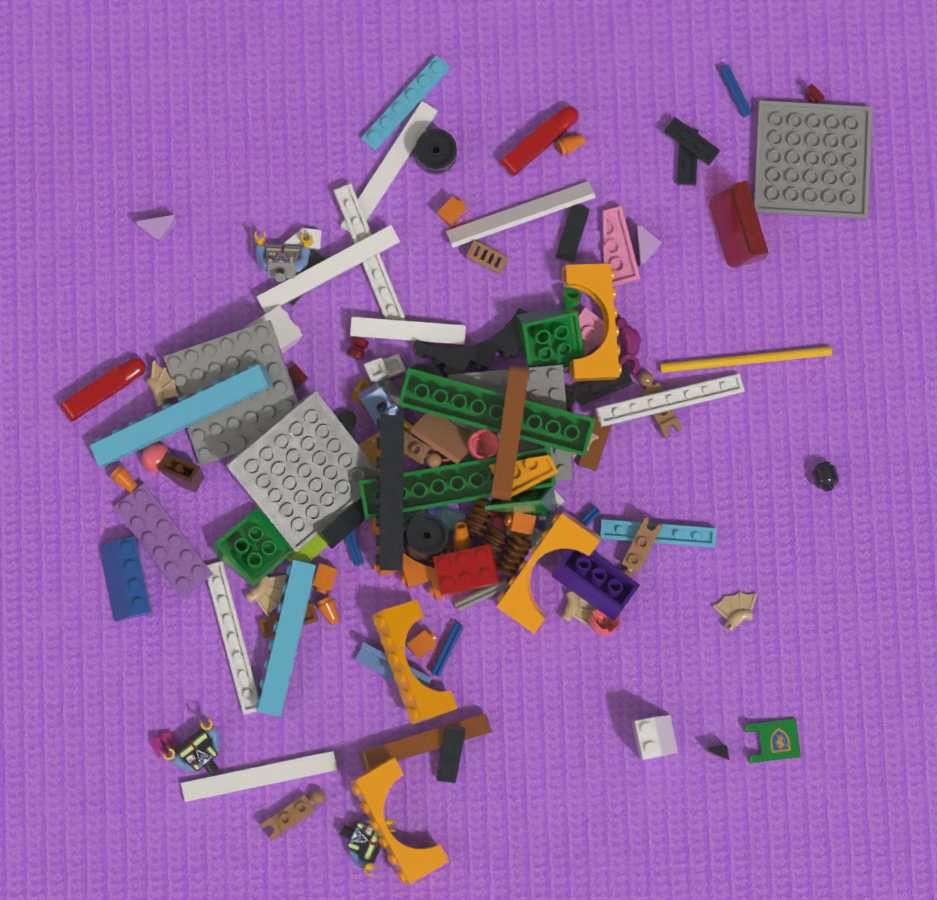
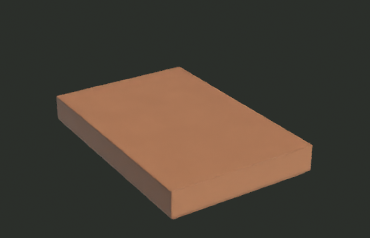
M426 413L410 430L416 437L456 464L469 453L468 439L471 435L446 418Z

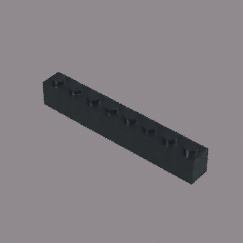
M380 414V418H377V430H380V438H376V449H380V457H376V469H380V476H376V488H380V496H376V508H380V515H376V527H380L379 535H376V546H379V554H376L375 564L379 566V571H403L404 414Z

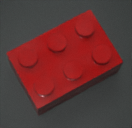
M490 544L433 557L442 596L500 584L494 552Z

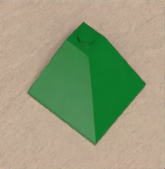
M577 310L532 311L517 315L527 368L563 365L564 368L568 367L569 362L572 360L584 358Z
M554 486L523 491L513 496L510 501L491 498L485 506V510L541 514V516L551 515L557 508Z
M258 508L215 542L211 549L226 566L252 587L295 552Z

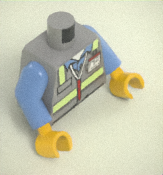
M257 231L255 232L254 241L258 244L256 246L257 263L263 270L267 271L268 277L275 278L278 282H283L286 278H295L297 272H300L307 266L310 254L309 246L313 244L312 235H310V239L305 241V233L301 235L303 248L302 245L265 243V246H263L266 233L263 231V237L258 238L256 236Z

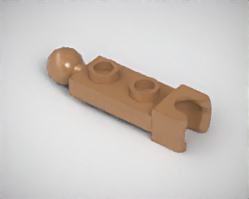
M647 371L639 375L640 384L647 388L642 391L643 396L663 392L660 383L653 385V375ZM673 410L653 414L664 439L669 436L667 428L670 426L674 427L676 432L682 431V427Z
M404 431V454L422 465L426 460L429 467H439L442 462L440 455L437 453L430 454L433 449L432 447Z
M645 516L622 562L626 569L621 571L631 579L634 578L633 570L639 573L662 528L661 523H658L654 529L649 528L647 525L649 517Z
M316 789L311 793V798L309 799L304 794L260 824L262 828L267 826L273 827L274 832L269 836V840H274L316 811L313 805H320L325 801V792Z

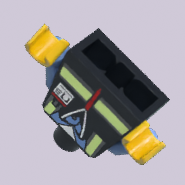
M207 716L208 722L205 724L200 719L201 729L174 750L170 746H166L170 752L168 754L161 752V755L180 769L198 772L205 768L209 775L212 776L220 769L213 760L219 756L218 751L221 746L219 733L214 725H212L211 718Z
M364 818L361 822H358L355 829L344 824L340 835L350 839L347 848H349L348 852L351 859L367 875L374 877L371 874V870L373 868L379 869L374 863L382 846L378 841L379 836L369 824L370 818ZM385 819L388 830L395 832L396 830H393L391 825L398 822L392 819Z

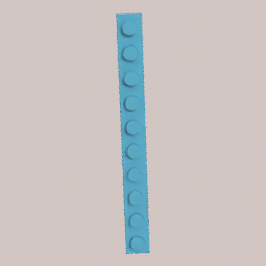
M257 363L251 364L246 367L247 370L244 372H234L225 381L221 379L212 383L213 386L208 389L204 387L195 391L196 395L184 396L175 405L168 404L161 408L162 411L158 413L151 412L145 415L144 420L132 421L128 423L129 427L123 430L118 428L111 432L112 435L108 437L101 436L95 439V443L91 444L90 447L98 466L106 467L273 387L265 366L257 365Z

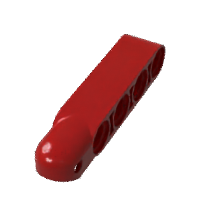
M573 106L562 108L500 161V164L508 170L512 177L517 175L575 125L579 116L577 109Z
M138 357L129 359L61 403L59 407L65 413L69 422L77 420L140 378L146 370L144 361Z

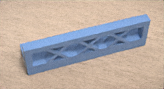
M363 642L355 661L395 681L386 654ZM409 666L417 680L424 686L429 687L432 678Z

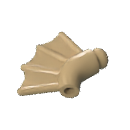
M153 360L151 377L147 380V385L153 391L157 406H165L167 398L178 397L180 394L177 392L175 380L169 376L167 368L159 366Z
M287 574L271 577L265 576L249 593H246L245 597L248 602L256 601L265 615L269 617L272 610L279 607Z
M574 592L566 593L568 603L562 614V619L570 622L572 618H575L591 627L589 616L596 608Z
M739 591L734 596L725 595L721 602L712 606L726 619L727 622L724 624V627L728 631H733L734 627H737L744 620H752V610L757 594L748 595Z

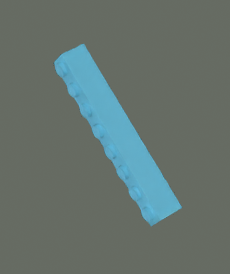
M293 560V564L288 565L287 575H289V581L284 583L283 586L284 602L280 601L278 613L281 614L279 621L275 620L273 631L276 632L275 639H271L269 651L272 652L270 659L266 658L264 669L267 670L266 677H262L260 688L263 690L261 696H257L255 704L259 713L277 717L282 716L317 566L314 564Z

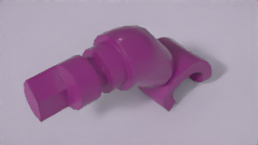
M617 313L615 324L618 325L622 341L624 342V353L626 354L619 363H621V366H625L626 362L634 361L635 368L631 372L633 376H636L641 370V363L636 358L640 349L641 337L636 328L633 329L630 325L628 326L625 318H621Z

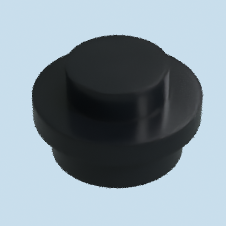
M344 411L338 416V420L346 430H351L355 427L357 419L351 411Z

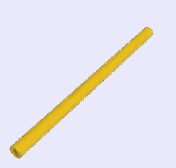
M827 346L661 363L660 369L661 373L832 356V348Z

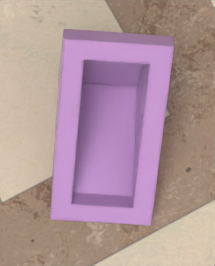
M174 215L137 221L138 228L160 244L176 224Z
M637 226L639 266L643 267L659 249L662 242L644 227Z

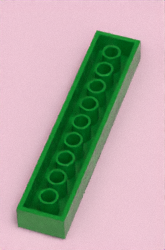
M408 367L398 405L500 433L506 394ZM525 399L519 438L586 456L596 419Z
M550 447L517 452L516 461L546 455L551 457ZM497 456L404 472V512L491 497L494 474L489 465L496 464ZM555 475L525 491L557 486ZM376 477L360 479L359 486L365 519L375 518L376 515H380V508H376V496H380V488H376Z

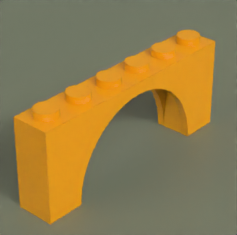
M611 263L565 265L562 268L563 287L574 288L589 295L599 306L604 318V335L598 348L587 357L574 359L569 362L570 382L615 380L620 377L622 366L618 362V355H620V345L617 344L619 328L615 324V318L617 317V308L614 306L616 291L612 286L614 270L611 269Z
M565 511L561 515L557 513L551 522L554 524L551 530L546 529L541 536L542 543L539 546L535 545L529 553L532 555L530 560H524L519 567L521 573L518 577L513 576L508 583L510 588L507 593L503 591L497 599L500 602L497 605L498 609L533 634L536 633L548 616L537 605L530 586L531 573L537 560L550 551L564 548L574 549L590 556L602 539L601 536Z
M418 599L373 614L374 625L377 628L381 644L385 650L411 724L413 725L458 709L451 690L444 692L435 691L424 686L417 680L408 666L405 656L406 636L411 626L416 621L424 618Z
M388 758L350 780L352 784L351 790L355 796L359 797L362 811L369 816V824L377 832L380 845L386 849L390 864L395 866L397 878L401 883L410 885L449 862L441 844H432L421 849L410 848L398 842L388 830L384 818L385 799L391 786L404 775L395 758Z

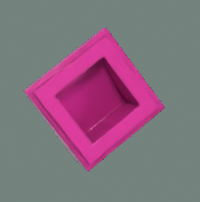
M170 730L149 741L157 758L162 757L161 752L163 754L170 752L166 746H170L173 750L178 747Z

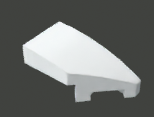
M302 228L282 244L302 245L303 248L301 235L305 233V241L310 239V235L313 237V244L309 246V249L319 250L321 230Z

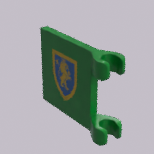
M796 719L744 725L746 733L759 731L762 754L748 756L750 764L801 757Z

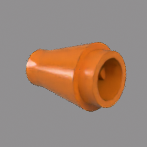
M582 134L559 138V141H556V147L561 156H567L585 144Z
M121 465L110 475L111 481L126 489L129 493L138 486L127 469Z
M464 522L455 524L452 545L457 551L466 550L471 545L467 524Z
M330 595L316 602L318 610L326 618L330 626L340 621L335 601Z

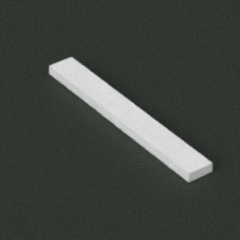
M423 101L358 198L366 222L416 147L418 138L427 130L438 113L436 109ZM344 220L340 227L350 233Z
M589 181L447 230L446 233L452 248L593 199L595 198V193Z
M350 183L333 190L354 243L356 244L371 236V231L352 184ZM380 254L363 262L384 318L387 320L406 321Z
M392 225L296 275L295 278L289 279L258 295L257 299L266 314L277 306L290 302L400 243V240Z
M740 373L597 407L595 412L599 426L604 427L740 394L745 390Z
M222 561L211 563L207 566L214 575L207 580L243 715L258 711L255 704L259 695L225 567Z
M334 751L183 782L181 785L184 801L189 802L327 773L338 769Z

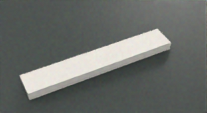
M351 317L350 336L464 345L466 325Z

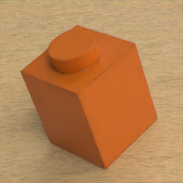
M452 196L439 209L437 216L447 226L452 228L467 213L466 204L459 197L456 199Z
M509 512L504 520L505 530L533 535L536 516Z
M319 563L312 584L316 588L315 591L325 595L326 592L331 593L338 569Z
M424 630L408 642L407 645L418 660H420L437 646L435 642L438 639L431 631L428 633Z

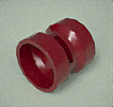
M351 336V346L347 349L346 355L364 361V352L368 348L369 341Z

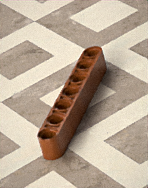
M513 365L509 367L491 498L508 501L511 499L529 368Z
M486 713L447 725L465 727L464 741L492 732ZM446 726L359 752L363 771L373 768L388 758H395L397 761L442 748Z

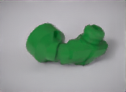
M566 288L561 298L564 304L562 310H573L574 306L579 305L582 298L581 292L574 288Z

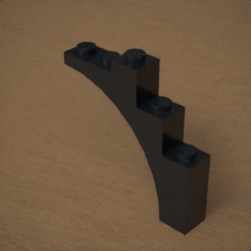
M518 308L512 319L501 331L478 344L462 348H440L429 346L416 340L412 347L415 351L414 354L423 359L425 357L431 359V363L438 367L445 366L443 374L446 375V378L451 374L465 373L470 362L473 363L472 367L475 369L488 371L497 351L501 352L500 356L508 360L516 358L522 346L517 315L528 312Z

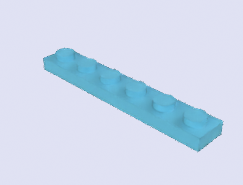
M436 55L361 137V140L376 152L448 73L450 67Z
M601 519L600 536L605 540L633 542L642 522ZM648 523L647 525L649 528L654 529L657 524ZM662 524V528L654 543L715 548L717 528Z

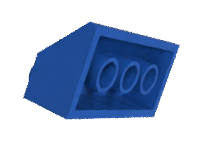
M134 536L99 546L115 622L153 614L138 539Z

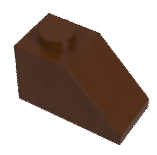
M168 453L158 468V471L178 486L195 493L205 478L200 466Z

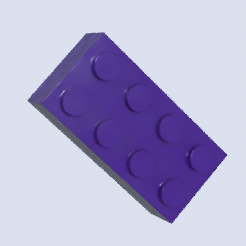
M570 549L551 576L613 621L616 620L640 586V584L594 551L588 556L580 551Z

